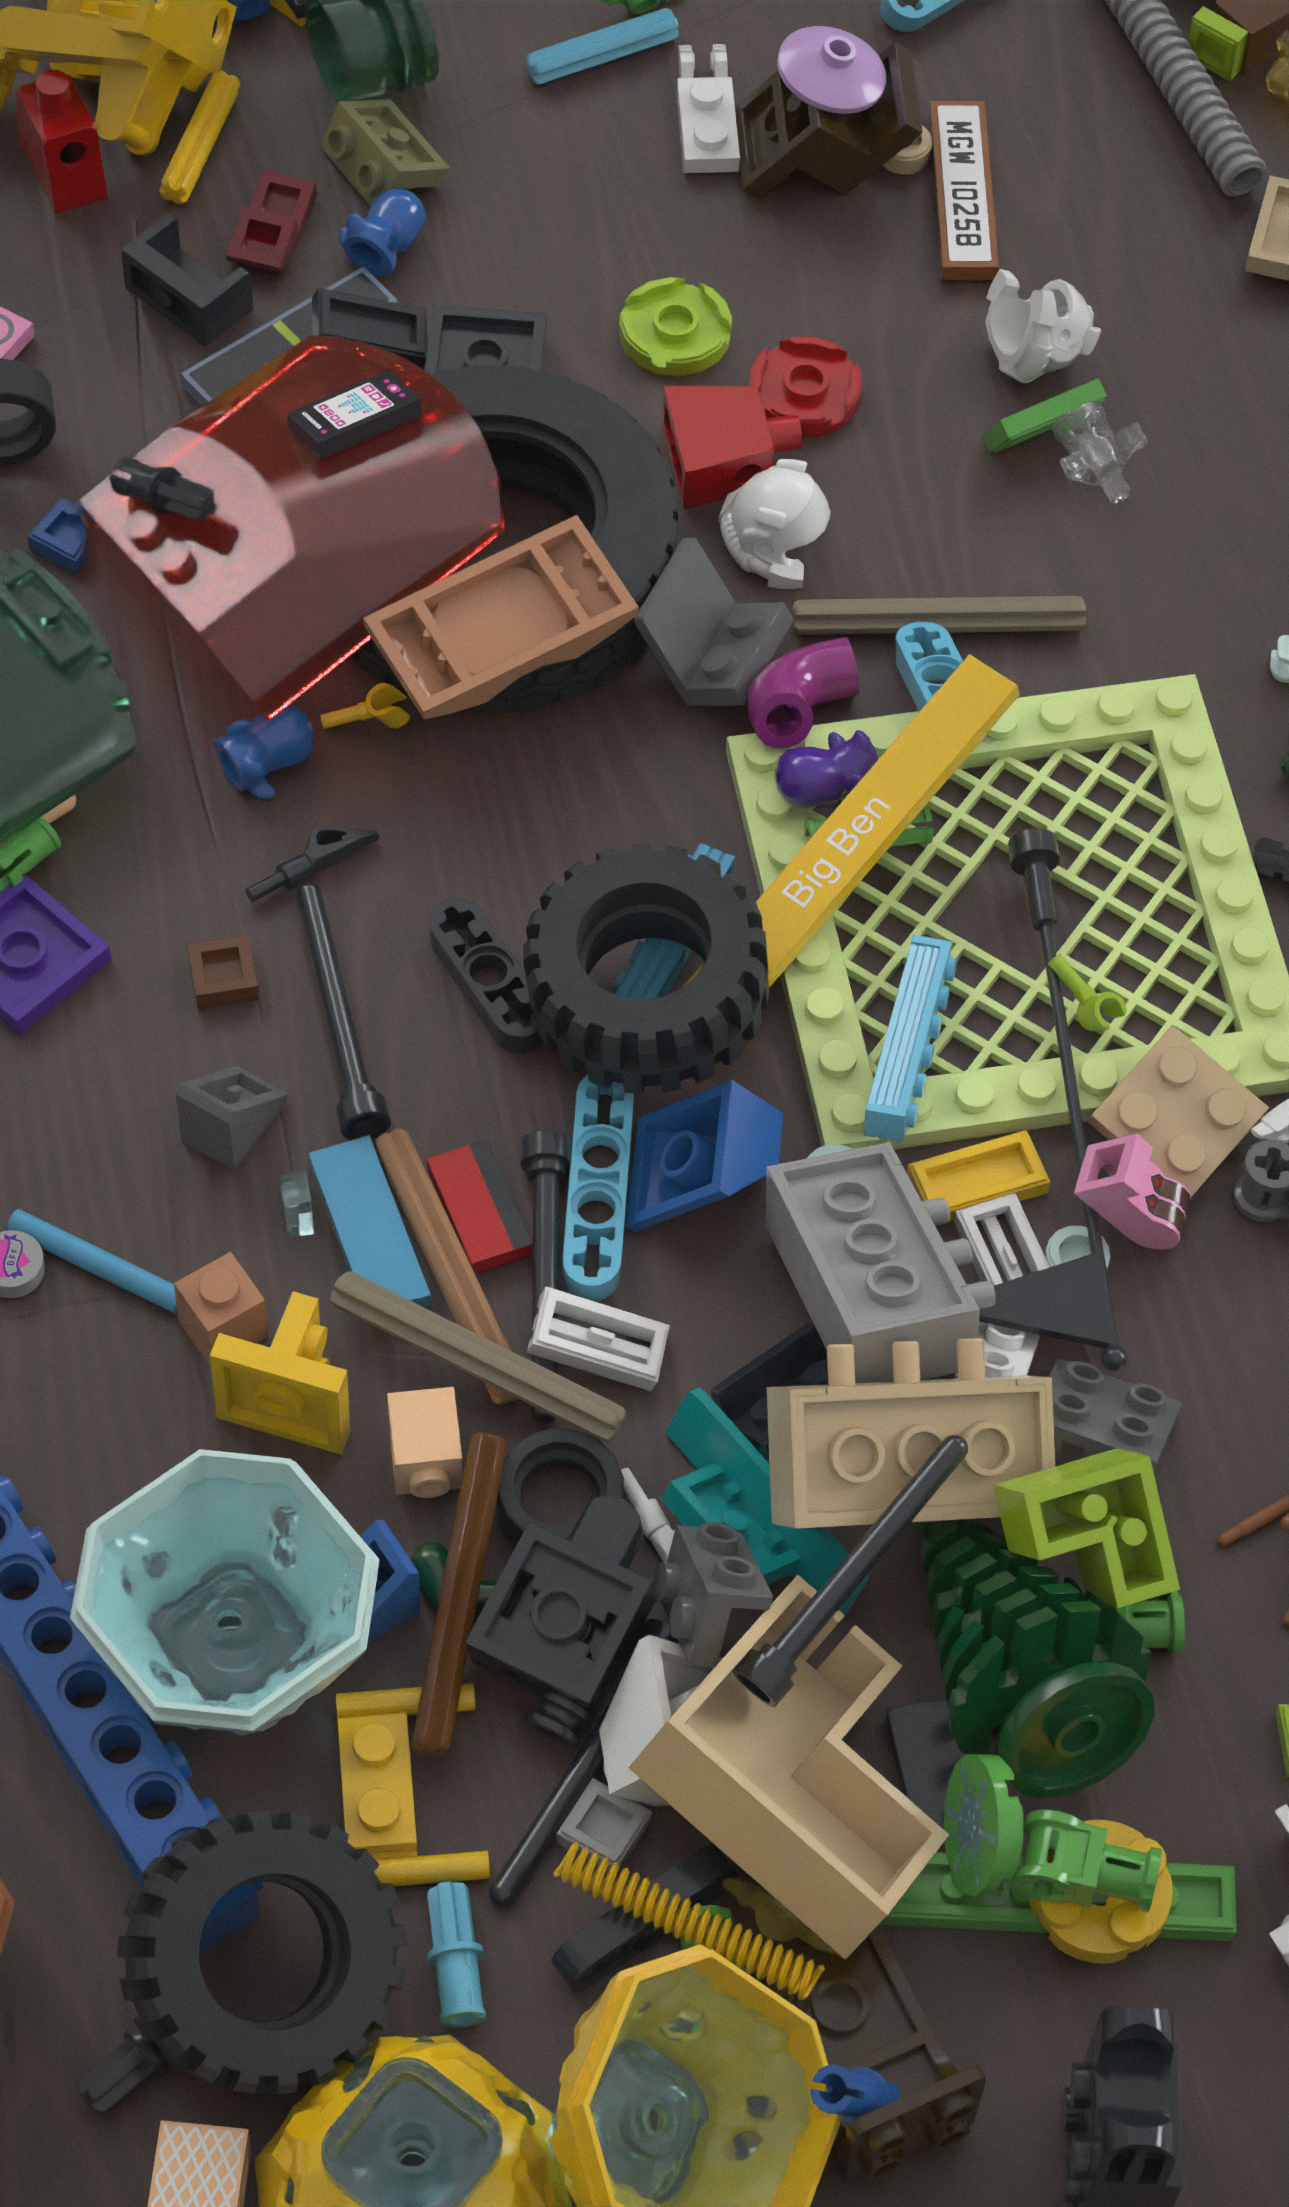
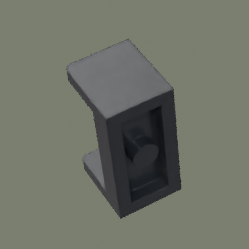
M170 214L163 216L121 248L125 288L204 347L253 310L251 273L243 267H239L224 280L180 249L178 220Z

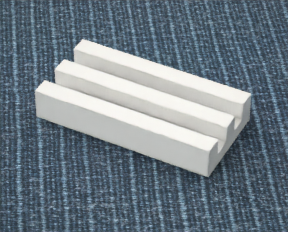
M1015 1193L955 1212L954 1224L961 1239H967L971 1245L973 1253L972 1263L980 1281H990L993 1286L1001 1284L1003 1281L977 1227L976 1221L980 1220L1008 1281L1022 1277L1023 1274L996 1215L1004 1213L1031 1273L1050 1267Z
M550 1287L544 1288L537 1306L539 1311L534 1319L532 1327L534 1332L529 1341L527 1353L652 1391L658 1382L670 1325ZM553 1313L650 1342V1348L616 1338L614 1333L591 1327L587 1329L552 1318Z

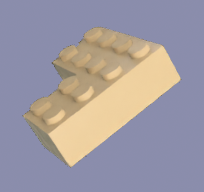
M797 1575L771 1604L770 1609L766 1610L670 1717L628 1768L841 1957L846 1959L889 1914L949 1834L842 1741L843 1737L901 1669L902 1665L856 1625L817 1670L808 1664L806 1660L845 1616L839 1610L795 1661L794 1665L797 1671L791 1677L794 1686L776 1707H771L762 1702L734 1676L733 1670L750 1649L759 1651L765 1643L773 1645L817 1592Z

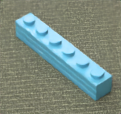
M913 935L865 1109L864 1136H877L881 1139L902 1142L904 1141L907 1127L915 1128L919 1104H914L915 1097L922 1098L924 1094L927 1075L922 1074L923 1067H931L934 1045L930 1044L931 1038L938 1039L942 1016L937 1015L939 1009L946 1010L950 988L945 986L946 980L953 981L956 972L957 958L951 957L952 941Z

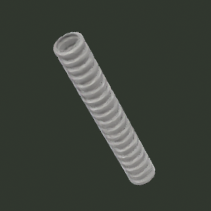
M1104 0L1110 6L1112 14L1117 18L1120 27L1124 29L1127 38L1131 41L1135 51L1138 52L1148 72L1153 76L1156 85L1160 87L1169 106L1175 111L1177 119L1182 123L1185 132L1189 134L1200 156L1204 158L1208 169L1212 171L1215 180L1219 182L1223 193L1230 197H1238L1254 190L1266 176L1267 167L1265 162L1259 158L1258 151L1252 146L1248 135L1244 134L1241 124L1237 122L1234 113L1229 110L1226 100L1222 98L1219 89L1214 86L1212 78L1207 74L1204 65L1200 63L1197 54L1192 51L1190 43L1185 39L1182 30L1178 28L1175 19L1170 16L1166 5L1163 4L1162 0Z

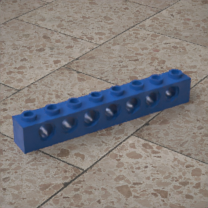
M4 1474L0 1476V1536L3 1537L0 1541V1661L136 1882L142 1888L146 1880L142 1875L143 1871L155 1857L164 1856L172 1848L171 1842L188 1830L199 1829L207 1825L208 1821L221 1818L222 1815L208 1795L200 1800L197 1799L186 1781L193 1777L192 1771L178 1745L173 1740L163 1745L152 1727L155 1722L140 1708L125 1686L108 1668L70 1619L76 1584L72 1579H68L63 1583L58 1579L50 1566L56 1562L51 1545L38 1526L28 1531L17 1514L24 1510L22 1502L13 1484ZM25 1586L36 1590L32 1596L24 1600L6 1598V1595L11 1590ZM61 1639L70 1643L65 1650L56 1654H45L39 1651V1648L50 1640ZM85 1693H97L104 1697L98 1705L92 1708L83 1709L72 1705V1702L78 1696ZM120 1747H130L139 1752L134 1759L122 1764L112 1763L105 1759L111 1751ZM154 1802H165L174 1807L170 1814L161 1819L152 1820L140 1815L144 1807ZM262 1882L240 1886L227 1893L215 1904L207 1917L201 1933L199 1954L260 1919L257 1892L263 1889Z

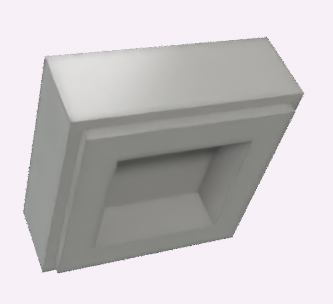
M592 1778L558 1830L556 1843L569 1850L572 1843L578 1842L579 1847L576 1855L580 1854L582 1848L588 1847L587 1861H589L593 1853L598 1852L597 1867L603 1858L608 1857L609 1864L606 1872L610 1870L613 1863L618 1862L620 1866L617 1872L618 1875L652 1822L653 1812L632 1800L610 1795L608 1786Z

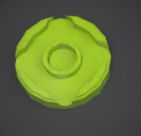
M676 277L653 280L632 291L625 300V307L621 311L619 319V339L624 352L638 366L651 372L678 377L701 373L718 363L728 350L732 316L726 301L713 288L699 282L698 288L685 284V278Z

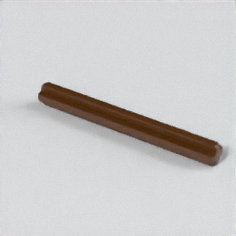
M478 1432L471 1437V1442L469 1443L411 1744L412 1749L422 1755L445 1757L451 1745L468 1654L465 1642L473 1628L507 1447L506 1440L498 1435Z

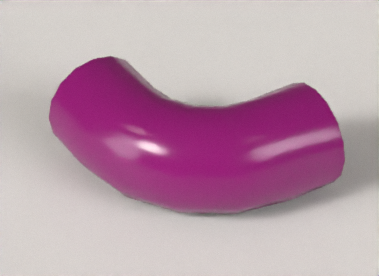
M842 637L819 642L790 651L766 665L753 680L748 689V717L758 738L765 745L781 749L799 744L808 736L813 726L814 714L811 707L859 695L860 686L857 665L848 638Z

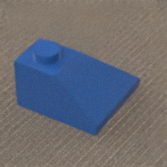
M730 1080L639 1117L625 1228L635 1233L726 1198L766 1176L767 1166L779 1164L783 1113L734 1080Z

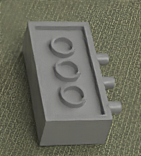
M890 1142L767 1166L765 1226L826 1350L830 1344H852L854 1346L855 1383L893 1381L892 1343L896 1341H917L919 1343L920 1380L958 1373L957 1340L962 1338H978L980 1309L992 1307L995 1304L996 1296L990 1281L966 1284L957 1268L972 1262L973 1253L969 1241L963 1238L943 1242L935 1225L947 1223L950 1220V1209L946 1199L940 1197L921 1201Z

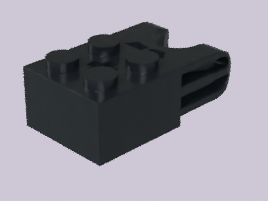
M1109 2006L1100 2013L1083 2063L1072 2064L1070 2087H1064L1062 2100L1063 2131L1075 2132L1071 2141L1070 2158H1064L1062 2197L1064 2203H1075V2207H1174L1182 2188L1179 2043H1174V2016L1169 2009Z

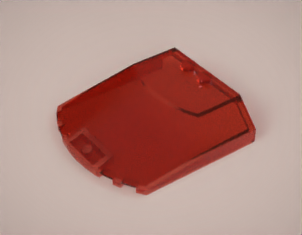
M317 335L308 336L171 426L132 457L141 463L155 468L162 466L173 467L181 473L183 478L213 489L215 492L213 502L217 503V510L214 515L208 514L204 522H196L172 512L165 515L152 512L147 507V504L142 501L118 495L111 487V475L74 503L85 521L93 529L99 527L209 647L266 720L274 718L372 639L363 625V617L449 577L505 531V512L500 505L498 486L501 485L498 470L492 461L490 451L481 431L466 408L450 390L419 366L386 349L360 341ZM386 370L392 372L421 398L422 416L321 460L288 430V412ZM120 470L112 473L127 480L131 477V474Z

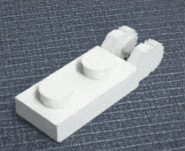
M725 44L712 45L710 69L712 70L713 77L694 78L695 56L692 52V46H678L679 78H677L676 95L684 173L739 172L740 153L732 77H728Z

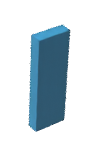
M364 1136L308 1153L311 1172L348 1270L424 1308L431 1306L430 1291L370 1136Z

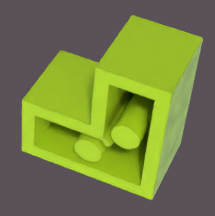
M1116 1448L993 1485L1007 1547L1010 1552L1040 1561L1075 1550L1084 1593H1086L1087 1589L1101 1598L1106 1605L1115 1608H1121L1180 1590L1150 1456Z

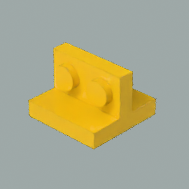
M292 1292L271 1347L222 1333L218 1334L210 1353L216 1418L342 1455L351 1433L347 1370L330 1365V1360L322 1357L328 1328L320 1325L318 1298Z

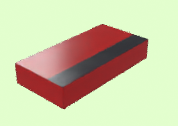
M487 1139L427 1158L428 1174L475 1274L532 1255L531 1239Z

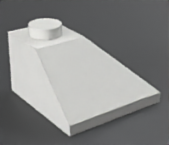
M647 1635L640 1639L636 1645L599 1729L604 1757V1773L607 1778L610 1795L655 1807L670 1805L628 1767L714 1669L689 1666L685 1654L678 1643ZM719 1656L717 1665L723 1659V1657Z

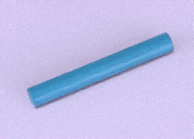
M21 1209L15 1210L7 1224V1230L25 1232L35 1238L43 1250L177 1314L173 1283Z

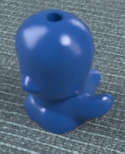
M396 188L387 190L375 198L366 218H362L357 213L350 214L347 217L346 228H341L338 233L339 242L345 254L356 268L360 269L364 266L373 276L389 274L396 267V254H404L423 229L426 221L425 208L420 199L410 191Z
M278 704L268 708L250 721L244 719L235 721L228 727L225 736L213 741V746L226 778L237 790H247L260 799H271L276 792L265 780L266 775L273 771L289 768L306 759L314 747V731L304 712L292 705Z

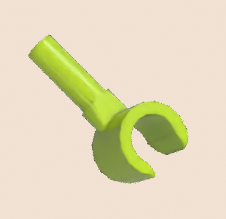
M1060 953L1048 963L1079 1001L1077 1019L1083 1028L1090 1031L1110 1029L1109 1024L1100 1014V1006L1112 1018L1126 1015V1004L1119 994L1115 992L1097 994L1088 983L1086 984Z

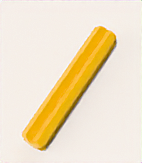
M223 70L212 74L161 180L162 185L159 192L165 200H172L177 205L188 201L238 95L240 81L235 75H228Z

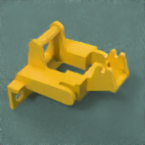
M139 0L134 20L100 13L98 18L19 6L5 7L0 10V111L11 95L16 72L36 76L39 61L49 62L52 70L62 71L70 75L72 79L100 83L98 109L95 117L98 135L109 142H124L126 148L138 156H148L156 150L159 144L161 132L179 91L195 93L207 76H212L213 73L221 70L237 7L227 0H157L155 5L154 0ZM217 16V28L212 38L213 26Z

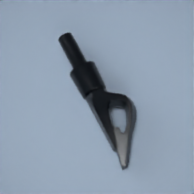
M338 827L316 828L310 834L306 842V850L303 854L276 865V873L246 888V895L251 902H254L283 886L290 890L313 876V874L322 872L361 851L363 846L378 841L380 836L377 831Z

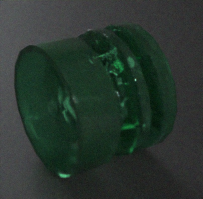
M423 0L307 1L305 17L310 47L323 82L337 104L339 101L383 99L386 83L394 91L403 92L411 89L412 83L423 85L436 80L439 72V54L435 33Z

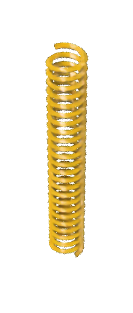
M578 1842L572 1843L562 1862L553 1872L554 1877L561 1875L563 1883L571 1880L573 1888L582 1884L583 1893L589 1892L592 1889L593 1898L602 1895L604 1903L612 1900L614 1908L620 1907L623 1904L624 1913L631 1912L633 1909L634 1919L643 1915L644 1923H649L653 1920L655 1929L662 1927L664 1924L665 1934L674 1930L675 1939L681 1938L684 1935L686 1944L693 1942L695 1939V1946L699 1944L705 1945L709 1950H715L721 1956H725V1959L731 1963L736 1960L735 1965L740 1969L746 1965L747 1974H752L757 1969V1979H763L767 1975V1984L771 1985L777 1981L778 1991L788 1985L787 1992L790 1996L798 1990L797 1996L799 2001L808 1996L821 1973L825 1970L822 1964L812 1974L815 1965L813 1959L808 1960L801 1970L804 1962L803 1954L798 1955L791 1965L794 1956L792 1949L787 1950L781 1959L784 1950L782 1944L777 1945L770 1955L773 1947L772 1938L766 1940L759 1951L763 1941L762 1934L756 1935L749 1946L753 1935L751 1928L747 1929L739 1940L742 1932L741 1923L736 1924L728 1936L732 1925L731 1918L726 1919L717 1932L722 1917L720 1913L715 1914L708 1925L712 1914L710 1908L704 1910L696 1923L701 1911L700 1903L693 1906L686 1918L691 1901L690 1898L684 1899L676 1912L681 1899L680 1893L673 1895L665 1909L671 1892L669 1887L665 1888L655 1903L660 1890L659 1882L653 1884L644 1899L650 1884L649 1877L643 1879L634 1894L640 1878L639 1872L632 1875L623 1890L630 1871L628 1867L623 1868L614 1883L620 1867L618 1862L612 1864L603 1880L609 1859L608 1857L603 1858L593 1874L599 1858L598 1852L591 1855L582 1871L589 1850L588 1847L582 1848L572 1865L579 1847Z

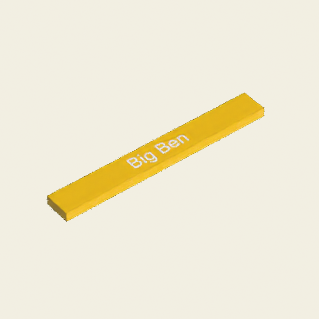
M969 654L760 896L756 904L762 915L763 931L766 932L769 988L1020 696L1017 684ZM705 962L698 968V970L692 975V977L686 982L685 985H687L697 976V974L705 965Z

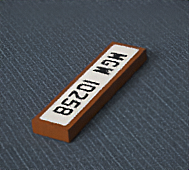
M930 101L928 115L930 134L932 136L931 154L941 280H994L999 270L985 101Z

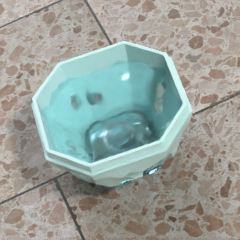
M199 1449L91 1523V1526L86 1529L70 1619L108 1668L125 1686L140 1708L156 1724L183 1726L193 1730L205 1728L232 1731L243 1736L249 1733L253 1734L256 1731H264L276 1725L283 1717L293 1714L306 1699L320 1693L364 1654L367 1649L380 1559L296 1461L289 1458ZM236 1628L232 1631H225L226 1629Z

